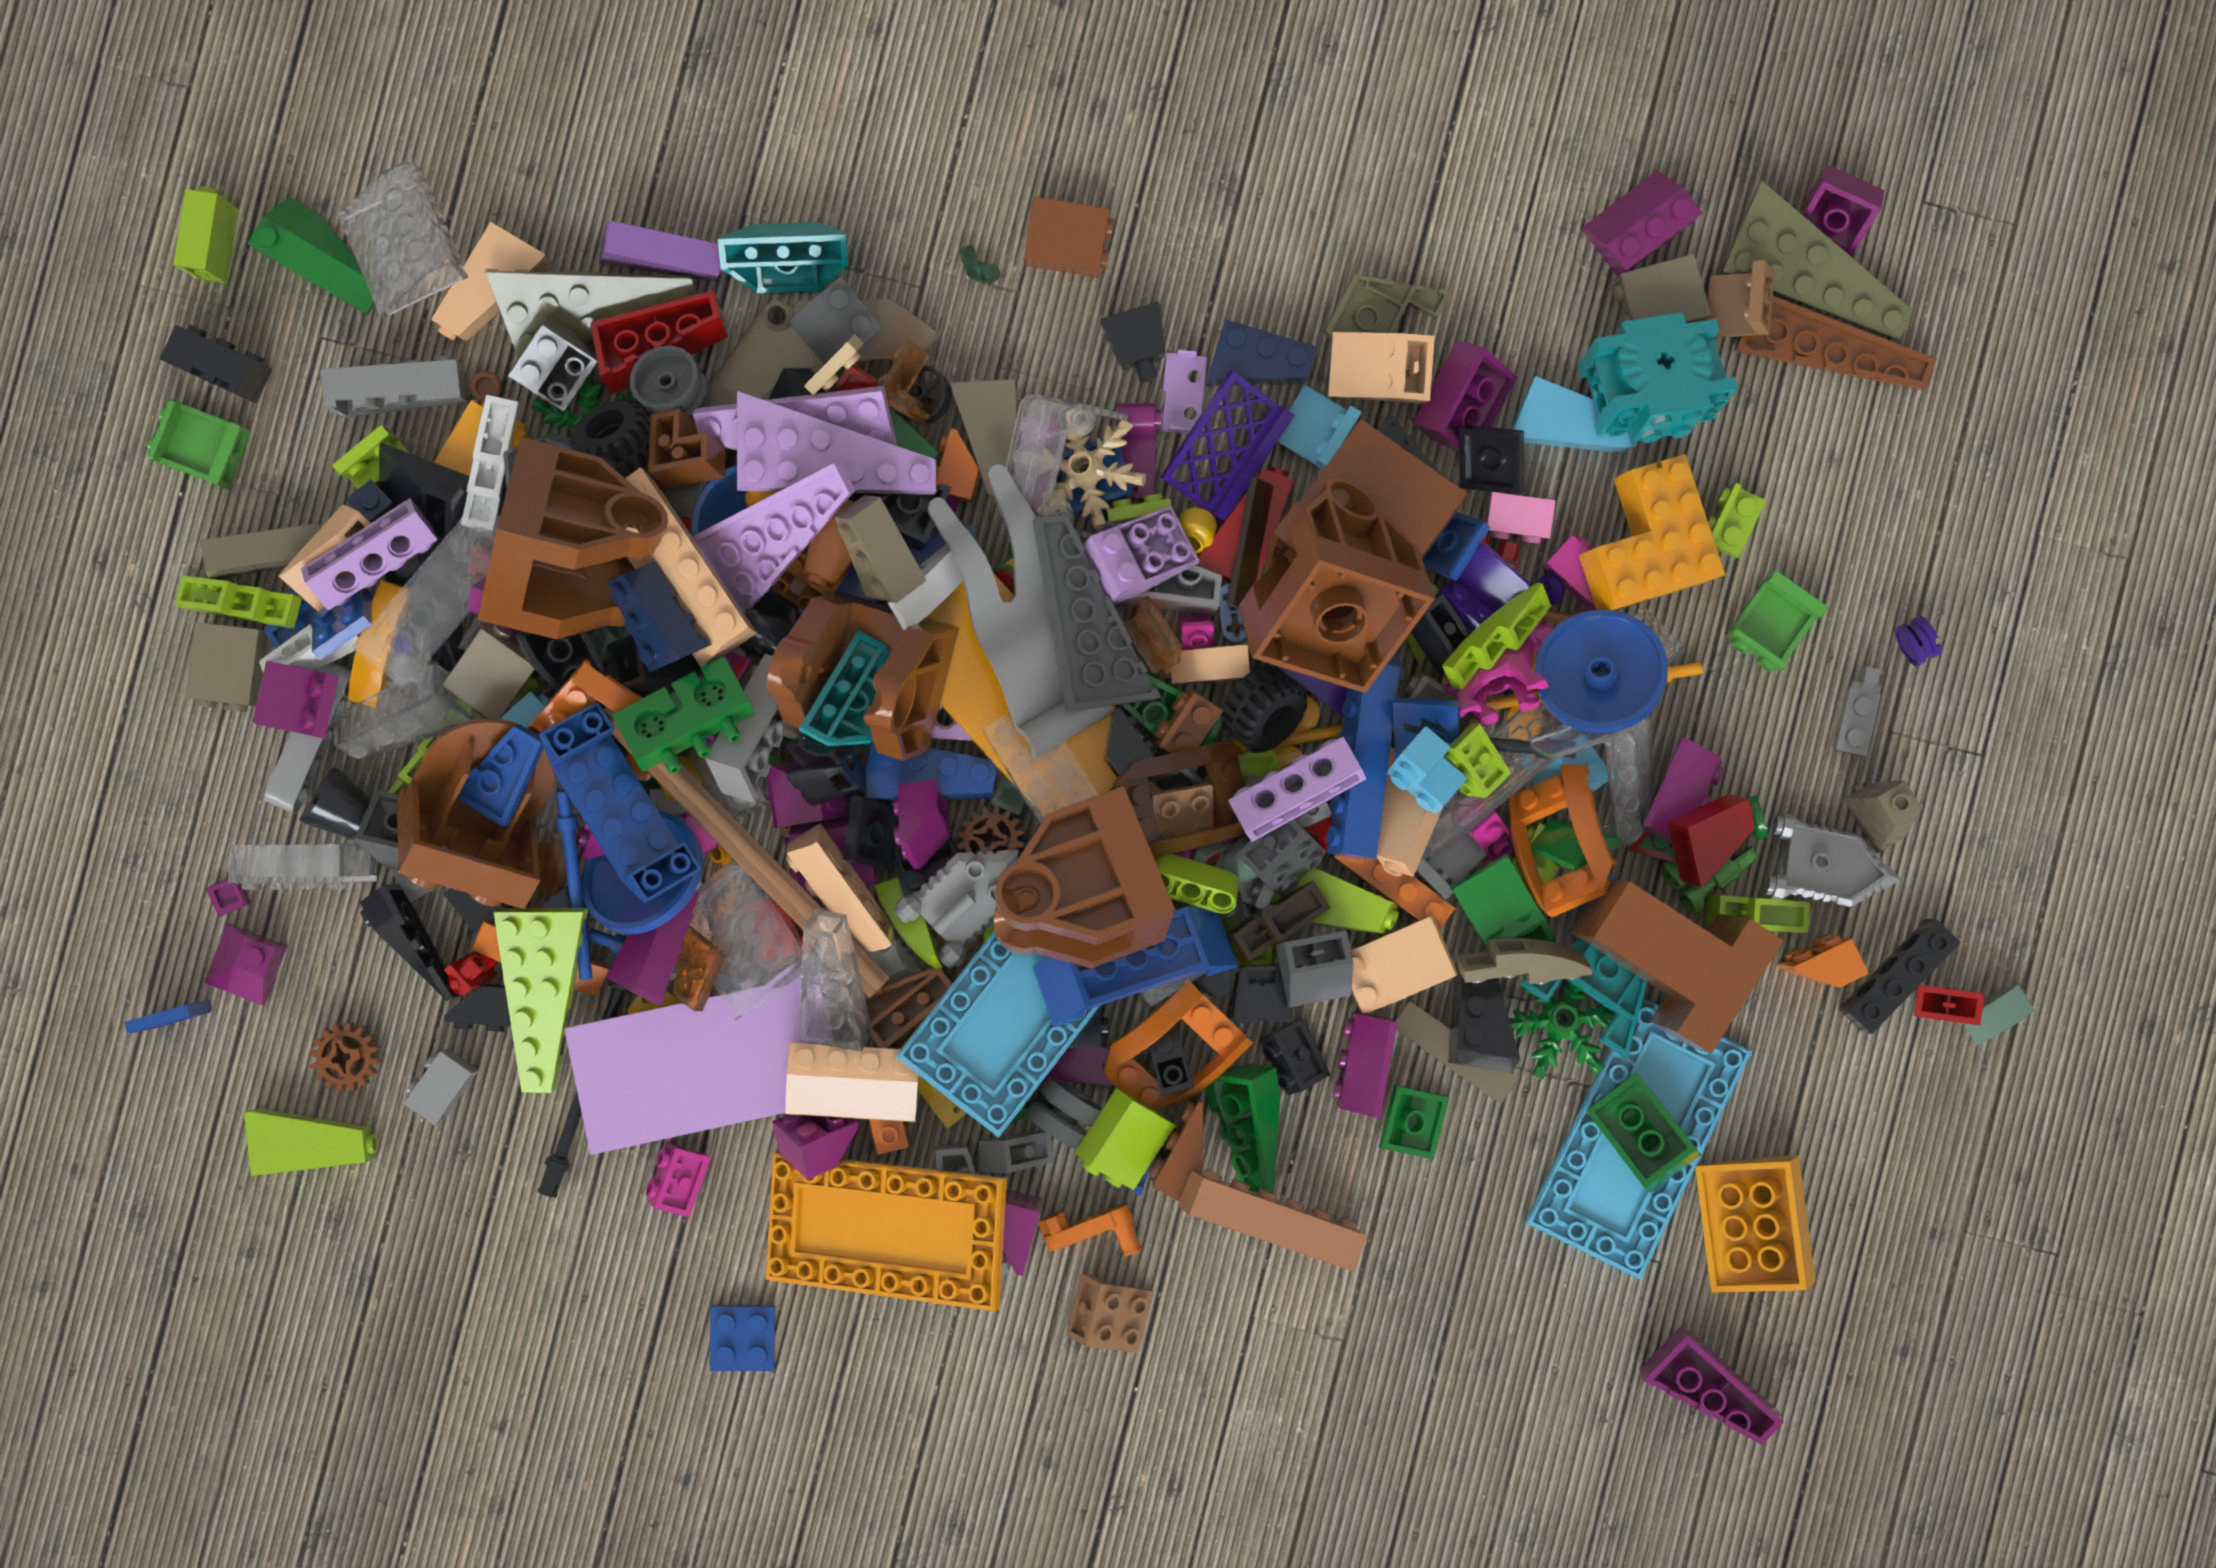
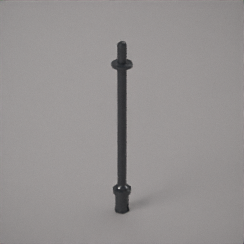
M610 979L607 980L606 984L613 989L602 1020L616 1017L624 993H631V991ZM577 1091L556 1151L546 1157L544 1162L547 1166L537 1192L548 1197L556 1198L558 1196V1190L564 1173L569 1171L571 1166L567 1155L582 1115Z

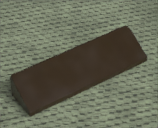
M1255 477L1250 479L1226 602L1227 607L1239 609L1240 603L1252 585L1256 583L1273 492L1271 484Z

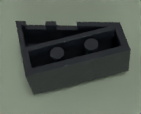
M1457 969L1458 975L1454 977L1448 1063L1511 1073L1520 1062V1056L1499 979H1488L1481 983H1465Z

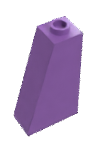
M610 220L603 231L598 263L664 274L692 275V278L715 281L719 277V273H725L721 270L717 243Z

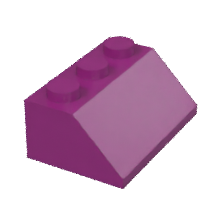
M1656 171L1584 225L1581 230L1618 277L1621 273L1633 269L1691 225L1702 214V211L1682 186Z
M1456 340L1431 387L1430 401L1422 404L1412 424L1429 438L1460 454L1459 428L1464 424L1491 427L1517 376L1485 347Z
M1682 738L1644 822L1648 835L1672 844L1668 822L1711 802L1712 797L1708 796L1712 784L1718 786L1725 771V768L1721 767L1722 760L1720 756L1690 739Z
M1355 1011L1352 1012V1018H1346L1343 1036L1348 1037L1346 1050H1340L1338 1068H1343L1341 1081H1335L1332 1097L1337 1100L1336 1105L1339 1108L1381 1118L1397 1022L1393 1019Z
M1006 1189L1003 1252L1015 1273L1023 1276L1040 1213L1042 1198Z

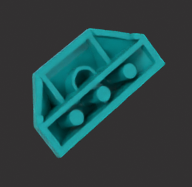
M818 222L753 224L719 236L717 239L721 270L731 274L740 283L757 294L820 292L849 264L846 232Z
M858 630L802 722L799 731L827 746L870 743L873 736L870 726L865 724L864 714L874 702L876 690L872 680L878 669L885 664L889 657L887 645Z

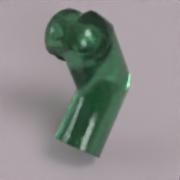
M973 245L965 246L958 250L965 272L970 279L982 284H991L999 279L1000 270L997 265H989L978 261Z

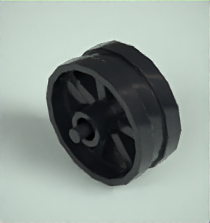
M913 364L902 369L894 378L891 387V401L896 411L904 418L919 424L933 423L942 418L948 411L952 400L951 386L947 378L935 368L924 364ZM925 371H928L937 377L925 386ZM918 372V384H913L908 378ZM905 383L910 388L909 394L901 396ZM940 383L942 384V396L933 394L931 391ZM915 399L909 413H907L901 402ZM932 400L940 401L937 408L932 411L929 403ZM922 403L927 415L924 417H914Z

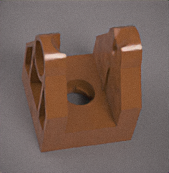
M521 437L496 530L477 620L553 639L564 638L604 626H625L624 617L618 605L611 597V589L608 582L635 570L634 567L626 565L618 559L624 557L642 558L654 554L668 525L666 510L653 497L643 494L601 457ZM626 528H635L638 530V533L626 530Z
M1331 478L1325 483L1316 498L1304 508L1290 529L1297 554L1292 564L1283 554H1278L1264 575L1252 585L1240 603L1239 609L1252 658L1366 693L1432 604L1435 596L1418 547L1378 507L1376 501L1367 491L1346 479Z
M844 592L813 597L789 634L778 644L768 670L767 689L769 694L775 697L783 723L800 728L859 630L887 645L889 651L887 661L878 669L873 677L872 682L876 695L873 704L868 707L864 714V721L866 725L870 726L873 736L871 741L875 743L877 753L905 761L929 751L959 627L925 617L918 624L908 626L906 630H903L890 606Z
M1124 786L1046 815L1017 862L1006 868L997 880L995 889L997 905L993 925L995 936L1000 944L1012 953L1020 955L1037 953L1091 969L1165 941L1175 908Z

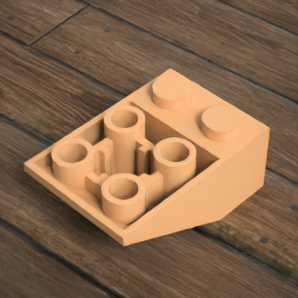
M1332 332L1328 397L1417 404L1430 401L1435 336L1405 333Z
M342 504L278 576L315 610H321L325 606L305 584L301 568L363 529L370 522L359 511ZM369 554L364 559H374L378 554ZM343 571L339 573L337 576L345 577L349 575L351 572Z

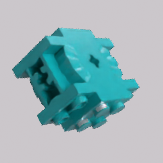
M1683 312L1624 321L1614 335L1595 338L1578 364L1577 369L1580 378L1587 377L1598 412L1599 418L1594 423L1597 436L1609 434L1611 437H1616L1628 432L1630 442L1643 440V443H1652L1666 436H1673V438L1685 437L1692 432V429L1699 421L1705 422L1716 418L1720 410L1729 402V399L1738 389L1735 377H1726L1714 337L1720 331L1717 320L1712 319L1686 324Z

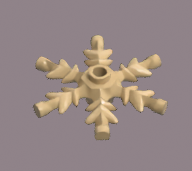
M1070 409L1063 413L1068 429H1062L1060 433L1070 441V443L1064 445L1074 449L1073 455L1069 459L1064 460L1061 452L1058 451L1056 458L1049 449L1044 448V456L1026 452L1024 464L1040 466L1037 471L1038 475L1053 470L1052 476L1057 475L1060 471L1065 472L1067 475L1065 483L1054 484L1058 489L1043 494V497L1049 500L1037 510L1042 517L1050 516L1056 507L1062 513L1065 508L1066 498L1068 497L1072 501V490L1080 487L1085 491L1080 502L1086 501L1082 515L1086 517L1091 513L1093 527L1098 530L1106 527L1101 509H1109V505L1099 497L1105 493L1096 489V483L1100 479H1106L1111 487L1114 481L1125 491L1127 490L1126 482L1144 486L1146 474L1129 472L1133 467L1132 463L1117 468L1118 462L1113 463L1109 467L1103 464L1105 455H1115L1111 449L1127 444L1126 440L1121 439L1133 427L1127 420L1123 418L1113 432L1111 427L1107 426L1103 442L1097 437V449L1089 451L1085 448V444L1090 436L1083 438L1087 422L1084 421L1079 425L1076 411Z

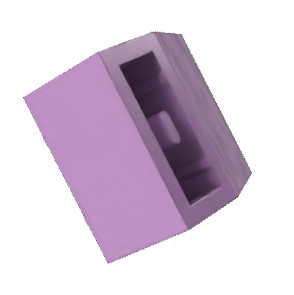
M1171 506L1094 534L1083 544L1085 548L1084 554L1092 569H1095L1100 577L1099 583L1106 596L1110 597L1113 605L1132 598L1200 562Z

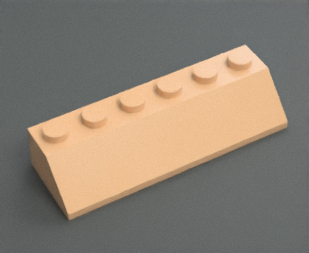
M639 468L625 479L641 493L653 497L663 505L668 515V525L654 554L642 558H627L635 569L655 562L676 592L677 596L673 598L683 614L689 612L694 618L693 623H690L700 638L707 637L712 645L692 654L702 668L725 656L757 634V632L652 476L642 468ZM626 528V530L638 533V530L635 528Z

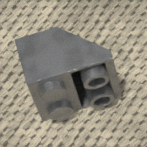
M546 315L513 364L508 376L564 412L598 361L597 357L573 331L549 315Z

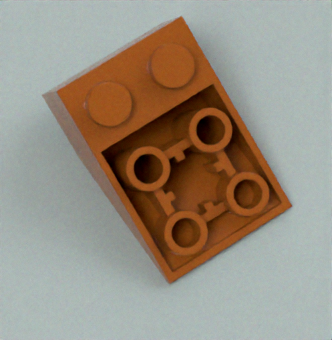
M1196 1095L1194 1101L1188 1099L1179 1115L1181 1120H1183L1178 1129L1174 1127L1164 1143L1167 1149L1164 1156L1157 1155L1149 1170V1176L1152 1177V1187L1177 1201L1180 1200L1191 1170L1202 1173L1203 1102L1198 1095Z

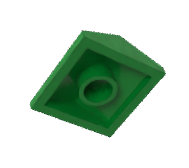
M1551 819L1530 845L1532 853L1574 871L1587 864L1571 820ZM1601 830L1609 851L1622 844L1620 837Z
M1394 1085L1378 1147L1434 1159L1449 1097L1412 1087Z

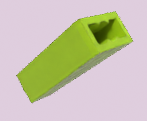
M1317 868L1309 870L1300 879L1296 887L1297 889L1310 881H1314L1330 906L1327 911L1308 923V925L1385 935L1387 929L1391 930L1398 919L1397 904ZM1274 891L1269 905L1282 897Z
M263 1108L244 1112L251 1176L364 1163L374 1159V1153L378 1149L376 1135L372 1134L370 1126Z

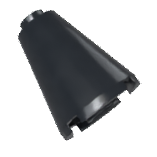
M333 767L318 787L316 794L306 806L299 820L306 825L355 840L356 833L371 799L341 770Z

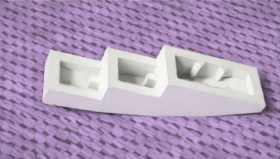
M490 395L485 397L472 456L473 464L467 486L468 494L461 525L464 527L495 532L506 478L503 453L511 449L519 405L518 401Z
M947 544L919 565L927 581L898 603L888 602L903 630H906L908 626L921 622L963 581L957 561Z
M309 624L262 658L259 664L263 672L267 661L314 670L355 651L361 633L320 660L312 653V625Z

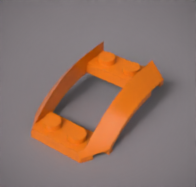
M585 659L533 718L527 728L539 735L544 730L592 705L596 700L612 711L618 712L643 699V697L632 692L608 674L605 677L590 666L591 662ZM627 752L624 757L639 780L648 781L652 775L647 770L642 772L634 757Z
M1561 764L1562 772L1516 794L1508 789L1507 810L1509 827L1517 863L1532 898L1550 917L1605 895L1611 882L1607 879L1611 868L1616 866V860L1611 857L1600 828L1593 791L1588 787L1587 775L1590 774V770L1586 765ZM1568 807L1576 837L1588 864L1543 884L1532 855L1527 825Z
M1188 978L1171 998L1168 997L1141 1023L1119 1039H1113L1110 1042L1108 1058L1105 1060L1103 1068L1104 1075L1116 1087L1157 1111L1176 1107L1199 1093L1225 1072L1254 1043ZM1180 1019H1183L1218 1054L1191 1077L1193 1088L1162 1096L1158 1080L1134 1057L1156 1042Z

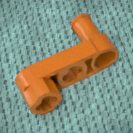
M1128 1203L1114 1206L1071 1224L1068 1223L1064 1211L1055 1212L1037 1221L1049 1252L1062 1249L1107 1230L1115 1231L1124 1257L1142 1250L1132 1225L1134 1218Z

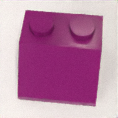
M1826 164L1811 189L1801 214L1848 255L1852 256L1882 208L1884 190Z

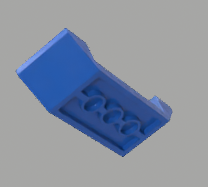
M597 701L544 730L539 735L553 772L621 881L645 904L700 872L702 868L685 842L678 844L613 740L611 734L615 729Z
M1193 906L1174 911L1164 942L1092 969L1046 957L1035 964L1033 970L1054 1028L1084 1018L1085 1010L1205 971L1208 977L1236 968L1238 964L1219 914Z

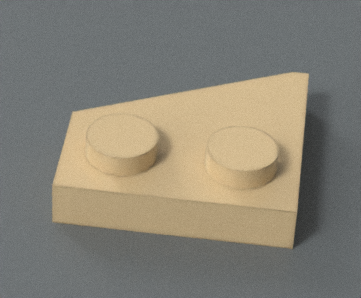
M854 334L804 387L812 395L820 388L826 392L839 379L835 373L842 366L848 370L861 357L857 350L864 343Z

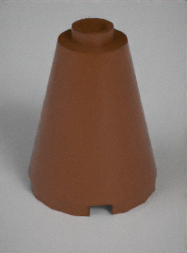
M849 499L808 545L803 573L808 576L807 582L815 587L825 589L826 585L833 586L852 562L834 518L855 503Z

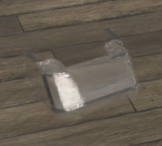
M1030 394L1022 399L1005 467L1036 518L1067 514L1072 523L1073 510L1071 505L1063 499L1053 497L1067 434L1076 436L1088 434L1093 429L1097 416L1127 421L1128 415L1040 394ZM997 504L998 511H999L1000 515L1003 517V515H1002V513H1001V511H1000V508H999V506H998V504ZM1075 529L1079 537L1088 539L1095 534Z

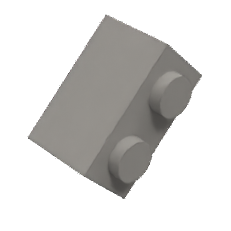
M450 1049L442 1050L439 1053L435 1051L424 1065L427 1071L422 1078H416L405 1092L409 1096L403 1104L434 1126L446 1119L479 1072L477 1068Z

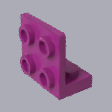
M267 661L265 663L253 723L325 739L339 676Z

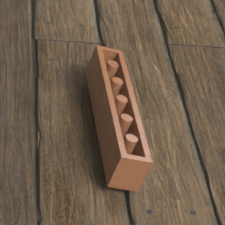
M1204 1169L1203 1174L1191 1170L1177 1205L1188 1215L1354 1271L1367 1238L1366 1234L1357 1229L1358 1223L1345 1217H1340L1339 1221L1331 1219L1332 1214L1314 1207L1312 1212L1305 1210L1303 1203L1291 1198H1287L1286 1202L1276 1200L1278 1195L1262 1188L1259 1189L1258 1193L1249 1190L1250 1185L1237 1179H1232L1231 1183L1222 1181V1175L1208 1169Z

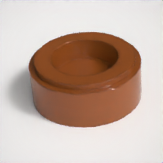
M481 371L475 374L469 385L471 395L480 403L485 400L486 395L501 398L504 389L501 379L489 371Z

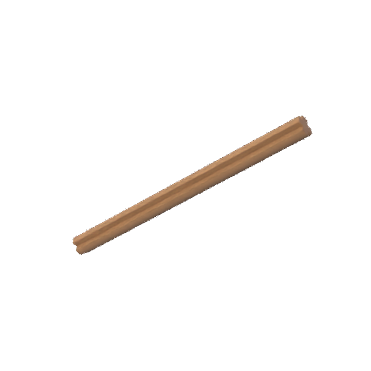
M605 707L603 711L615 729L612 735L632 755L612 717V714L616 712ZM664 762L647 769L667 792L869 998L885 984L890 977L681 763V769L676 773H670Z

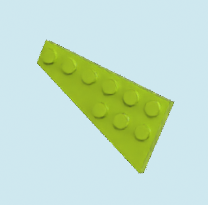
M499 908L493 913L521 1092L551 1093L557 1086L562 1058L560 1052L561 1045L565 1036L564 1028H567V1024H565L567 1012L571 1008L578 969L576 961L579 947L583 941L584 934H582L583 922L587 918L588 908Z

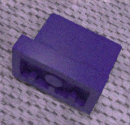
M1483 543L1477 548L1457 581H1449L1439 590L1435 598L1444 594L1465 627L1473 632L1507 602L1528 589L1531 583L1487 544Z

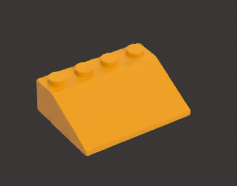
M1799 1155L1770 1156L1696 1165L1695 1171L1711 1293L1808 1290L1815 1283V1274Z

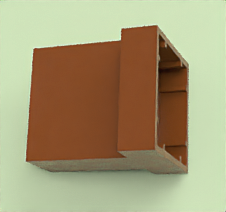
M1361 419L1299 503L1295 502L1275 529L1263 565L1269 568L1278 554H1283L1292 564L1297 554L1290 529L1304 508L1316 498L1325 483L1331 478L1346 479L1367 491L1376 501L1378 507L1418 547L1422 559L1457 513L1468 493Z
M1608 879L1611 882L1607 893L1588 902L1570 932L1666 994L1650 1019L1651 1023L1682 1043L1712 1054L1784 940L1749 918L1718 914L1706 931L1634 883L1625 880Z

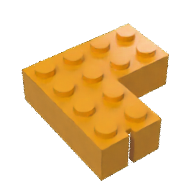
M1686 454L1635 468L1613 478L1632 537L1593 548L1579 555L1596 610L1616 611L1725 576Z

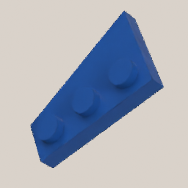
M521 724L514 726L489 752V755L480 765L469 773L457 800L503 827L509 825L544 749L540 736Z

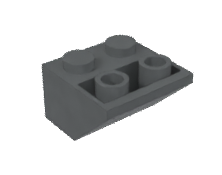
M1347 930L1276 944L1288 1008L1352 995L1353 960Z

